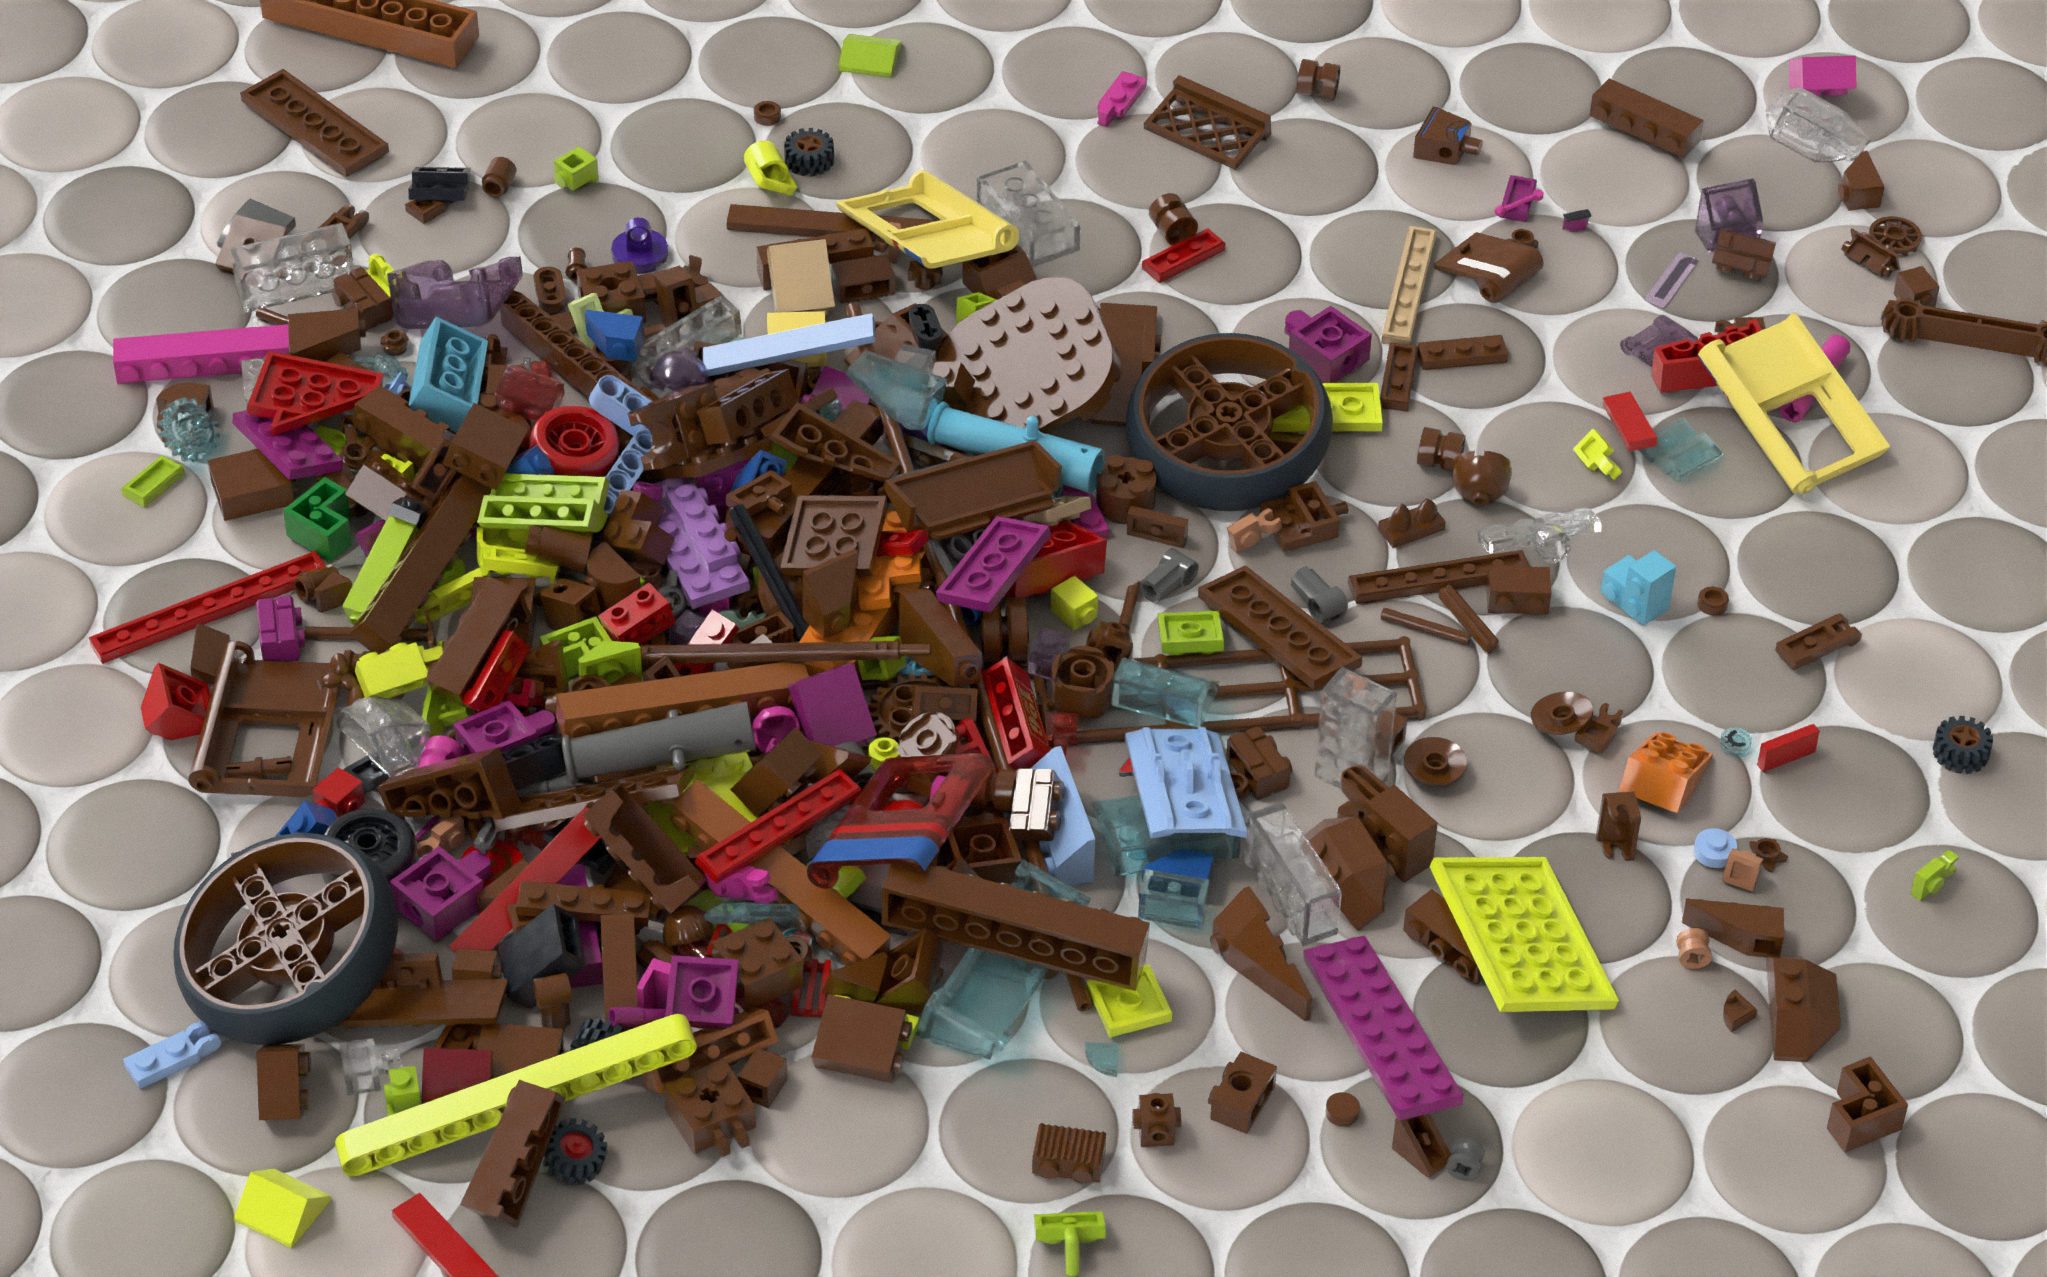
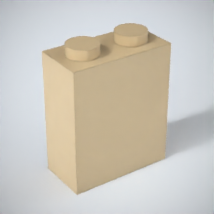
M826 239L769 246L767 257L775 313L825 311V317L829 316L828 312H833L835 303Z

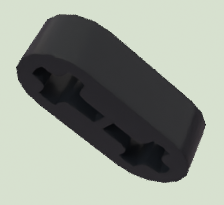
M927 304L912 306L909 310V326L917 346L926 351L938 349L942 345V328L935 310Z

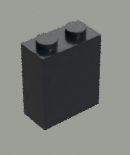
M555 904L549 906L499 946L503 977L508 981L507 997L513 1002H518L530 1009L537 1005L533 987L534 979L567 973L568 979H570L586 967L577 916Z

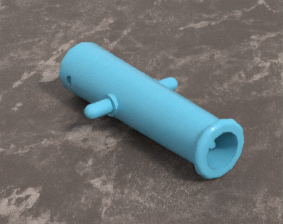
M941 402L936 406L928 426L927 438L929 444L937 445L940 443L976 456L1036 440L1062 466L1059 483L1090 494L1097 487V473L1101 474L1105 462V451L1103 449L1041 433L1038 430L1039 421L1036 416L1028 417L1026 428L955 410L949 408V404L946 402Z

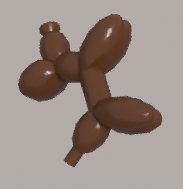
M336 653L330 661L332 672L324 675L322 680L318 679L317 684L320 690H323L325 687L330 689L341 685L345 690L350 691L346 702L347 712L349 716L355 717L362 710L364 694L359 681L353 675L347 673V658L342 653ZM405 693L392 697L391 699L401 700L404 697Z

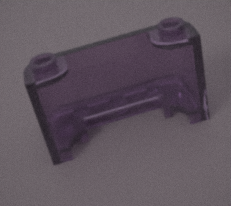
M521 256L502 258L497 263L470 269L471 279L469 281L454 282L451 267L443 260H426L387 273L396 323L403 329H428L437 316L460 328L480 327L489 324L521 281L523 276Z

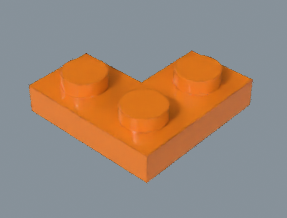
M920 553L876 558L872 577L859 576V605L861 611L892 607L891 586L921 582L922 564Z

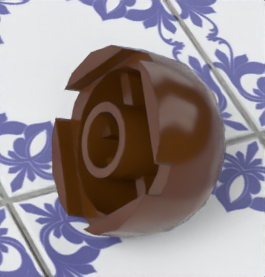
M1475 451L1459 454L1453 461L1452 470L1453 484L1459 495L1475 505H1486L1501 498L1506 493L1512 475L1511 462L1508 458L1492 451H1484V456H1474Z

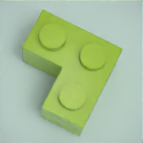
M596 616L539 637L540 646L557 639L562 640L567 677L579 674L578 659L603 640L612 641Z

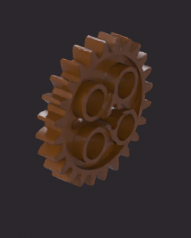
M923 672L920 678H916L913 673H910L907 680L898 675V683L887 680L886 688L878 687L877 695H872L871 704H868L878 738H891L900 746L901 739L899 736L902 730L914 719L912 717L913 692L909 691V684L950 686V684L945 681L942 683L938 682L939 677L936 675L931 680L927 679L925 672ZM951 719L956 726L959 725L960 721H962Z

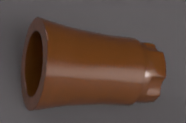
M530 526L524 553L536 556V559L562 565L583 574L593 532L568 531L543 526V528Z

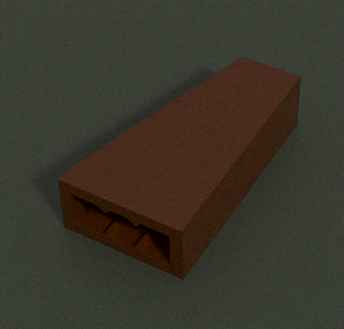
M923 588L900 592L899 636L902 644L931 643L932 648L931 656L907 657L953 687L981 683L982 652L945 607L938 602V599L931 590Z
M634 913L601 915L605 1021L609 1020L608 1016L611 1007H638V971ZM622 1027L621 1032H625L636 1027Z

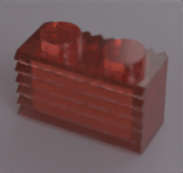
M508 364L495 391L496 404L505 412H519L520 414H525L531 421L537 422L543 414L559 407L565 394L564 383Z

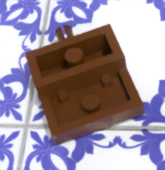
M1316 481L1290 487L1288 489V497L1260 504V513L1266 509L1272 510L1274 518L1270 521H1274L1277 518L1281 519V530L1272 534L1283 552L1338 538L1340 525L1338 515L1348 514L1349 512L1346 501L1330 505Z

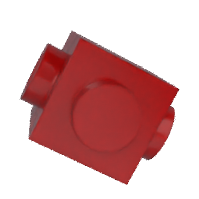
M339 767L324 780L319 781L313 789L314 804L333 809L337 818L358 810L365 803L363 782Z

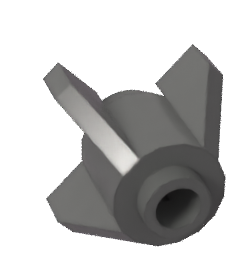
M670 570L666 585L660 587L657 591L664 598L668 596L672 598L671 609L673 615L677 616L684 610L685 606L691 605L682 590L676 587L677 571ZM673 625L667 628L665 632H673Z

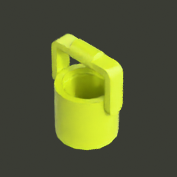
M765 140L758 141L750 145L745 151L744 163L758 187L788 196L794 194L798 187L788 172V167L774 143Z

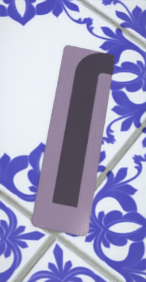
M1678 252L1644 301L1664 308L1699 259Z

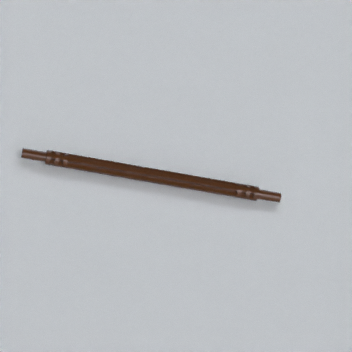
M900 641L639 645L641 664H655L665 656H668L672 663L900 660L902 656H931L932 653L931 643L900 644Z

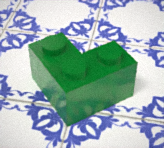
M326 477L320 480L283 510L287 536L311 551H316L318 555L330 562L336 559L352 546L349 520L347 519L350 516L348 496L345 495L347 490Z

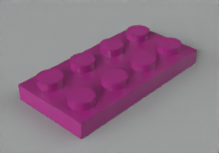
M247 409L233 413L232 424L289 480L342 471L343 459L308 425L274 436L270 435L272 418L247 414Z
M996 516L936 591L938 602L992 612L1050 538L1049 526Z

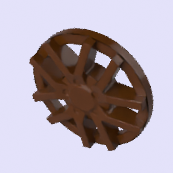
M1888 216L1879 218L1869 228V235L1875 242L1882 246L1889 244L1897 254H1903L1904 256H1908L1909 252H1916L1922 239L1919 227L1910 220L1901 217Z

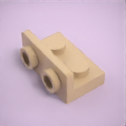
M1064 495L1052 499L1053 506L1051 509L1023 516V519L1026 522L1047 526L1057 525L1062 520L1072 522L1071 519L1080 517V512L1091 509L1090 497Z

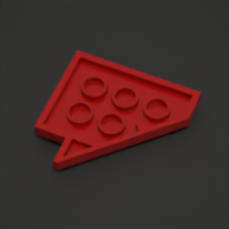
M268 351L248 401L247 414L272 418L270 435L275 436L354 409L356 402L379 385L382 386L384 374Z

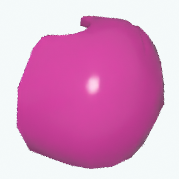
M782 706L763 709L754 719L752 726L756 747L766 754L767 747L772 738L777 740L783 739L795 727L800 730V723L795 712Z

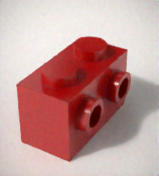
M650 583L634 591L631 595L599 615L600 622L612 641L638 643L639 645H643L676 623L669 602Z

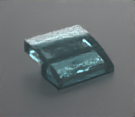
M1683 417L1655 433L1657 436V446L1639 450L1654 466L1679 482L1721 458L1723 452L1705 432L1698 436Z
M722 903L705 912L703 917L705 921L718 924H755L770 917L775 924L799 917L797 904Z

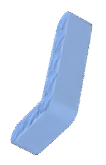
M605 375L599 379L589 396V403L595 411L633 435V438L606 476L610 485L604 506V511L608 515L605 525L608 523L620 491H630L643 472L641 457L647 454L652 447L650 430L641 424L631 426L627 413L648 405V403L653 401L613 375Z

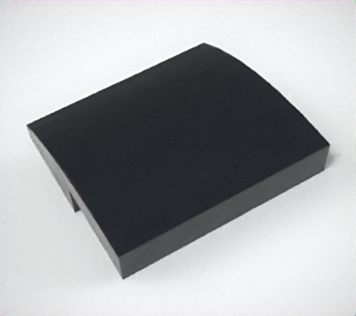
M415 167L412 171V184L408 188L409 200L465 201L469 189L471 168Z

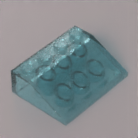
M1140 795L1092 802L1115 877L1142 873L1145 865L1182 848L1214 854V861L1239 858L1241 837L1226 835V833H1173L1169 836L1151 839Z

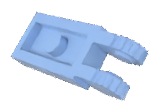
M195 1022L185 1032L183 1030L124 1058V1067L138 1088L142 1089L199 1062L201 1058L218 1050L222 1040L218 1034H211L212 1028L204 1022Z

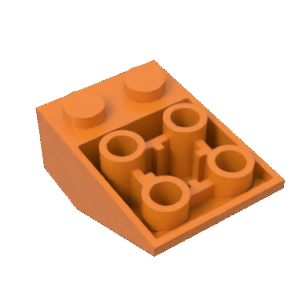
M1655 732L1629 756L1619 791H1634L1636 798L1678 813L1690 799L1713 754L1705 751L1706 749L1699 744H1686L1677 741L1676 737L1672 734Z

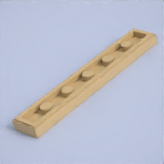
M1409 226L1381 343L1406 345L1411 343L1436 240L1437 230Z

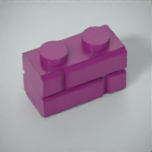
M291 596L277 597L276 600H273V598L258 599L256 606L262 660L298 661L300 658L299 648L305 647L303 629H297V626L303 625L301 607L295 608L294 599Z

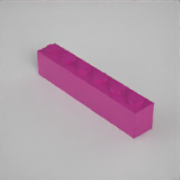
M288 324L113 338V365L116 382L128 383L260 372L268 351L289 355Z

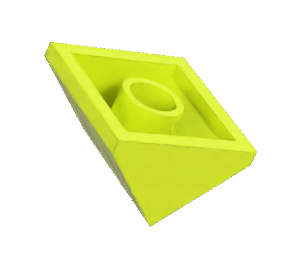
M276 1169L252 1171L249 1174L234 1220L287 1247L293 1248L332 1199L331 1195Z

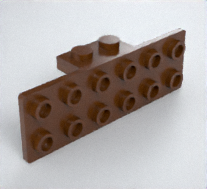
M1101 303V317L1113 345L1120 355L1121 375L1119 382H1114L1109 392L1112 397L1098 413L1091 417V423L1126 426V414L1131 393L1146 368L1160 356L1154 354V352H1160L1161 335H1156L1157 306ZM1150 416L1148 419V427L1150 425Z
M438 953L393 954L384 976L371 995L352 1014L333 1027L345 1026L355 1028L358 1026L388 1027L391 1025L422 1026L434 1024L452 1026L456 1024L486 1025L496 1023L507 992L508 981L507 979L443 980Z

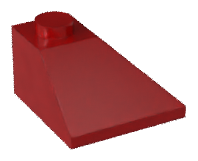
M158 662L153 669L140 707L145 730L168 740L200 735L211 696L208 684Z

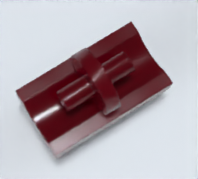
M515 676L502 701L510 700L524 717L531 715L528 707L545 710L546 700H542L545 683L524 678L520 695L523 678Z

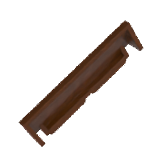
M1036 440L885 480L884 489L907 533L912 530H926L929 540H941L987 527L996 516L1015 519L1051 509L1053 506V493L1058 490L1062 466Z

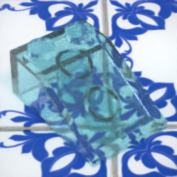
M866 350L846 371V375L894 421L903 423L904 427L911 430H923L927 426L936 406L943 400L948 379Z

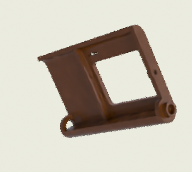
M241 641L227 643L222 652L189 773L188 781L190 786L202 793L307 797L311 795L316 787L340 685L330 689L325 687L323 690H320L317 680H322L324 675L332 672L330 663L255 660L254 651L248 644ZM237 650L243 651L247 657L238 659ZM259 724L300 727L291 763V772H289L287 781L226 778V770H228L226 765L230 763L237 733L241 725Z

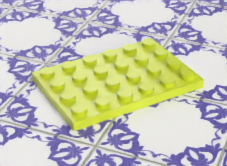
M1546 857L1433 858L1429 867L1500 1012L1615 1009L1619 999Z

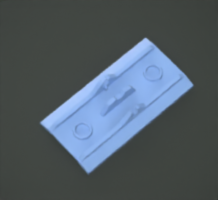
M1143 727V729L1125 733V741L1151 839L1169 836L1173 833H1226V835L1247 838L1248 832L1217 732L1206 730L1205 727H1199L1198 729H1150L1149 727Z

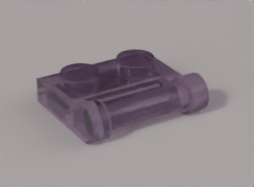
M1660 315L1653 320V324L1635 336H1628L1620 342V347L1626 355L1633 354L1652 367L1655 347L1684 339L1693 342L1698 340V337L1669 317ZM1658 333H1661V334H1659L1658 336H1656L1655 338H1653L1652 340H1650L1649 342H1647L1646 344H1643V343H1645L1646 341H1648L1649 339H1651L1652 337H1654L1655 335H1657Z

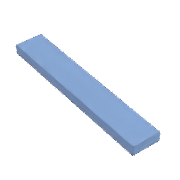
M871 313L703 348L704 372L706 376H712L876 342L875 319Z

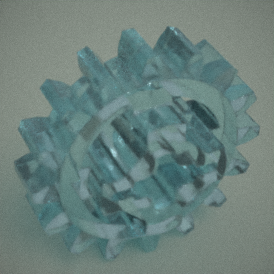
M186 397L169 403L167 409L160 413L164 419L158 421V425L164 428V431L159 433V436L166 437L167 439L164 447L171 446L173 448L172 456L181 454V459L184 462L189 459L192 462H196L212 454L211 450L216 449L218 446L214 440L220 438V434L214 432V428L218 427L219 423L212 422L211 420L214 412L207 413L205 411L207 404L205 403L197 405V398L187 400Z

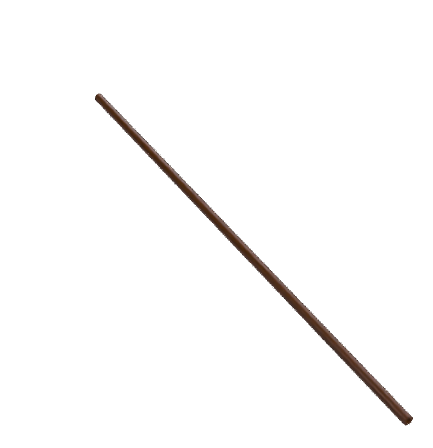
M852 302L846 306L848 318L863 315L858 303ZM873 344L859 345L858 348L894 457L897 461L901 462L898 467L899 472L903 474L915 471ZM927 541L924 544V548L939 589L948 576ZM943 603L945 609L971 639L961 607ZM981 670V683L970 684V687L978 689L977 708L998 771L1001 769L1014 770L1007 763ZM1022 841L1038 892L1057 898L1039 841ZM1065 973L1077 1010L1087 1011L1091 1009L1093 1002L1085 979Z

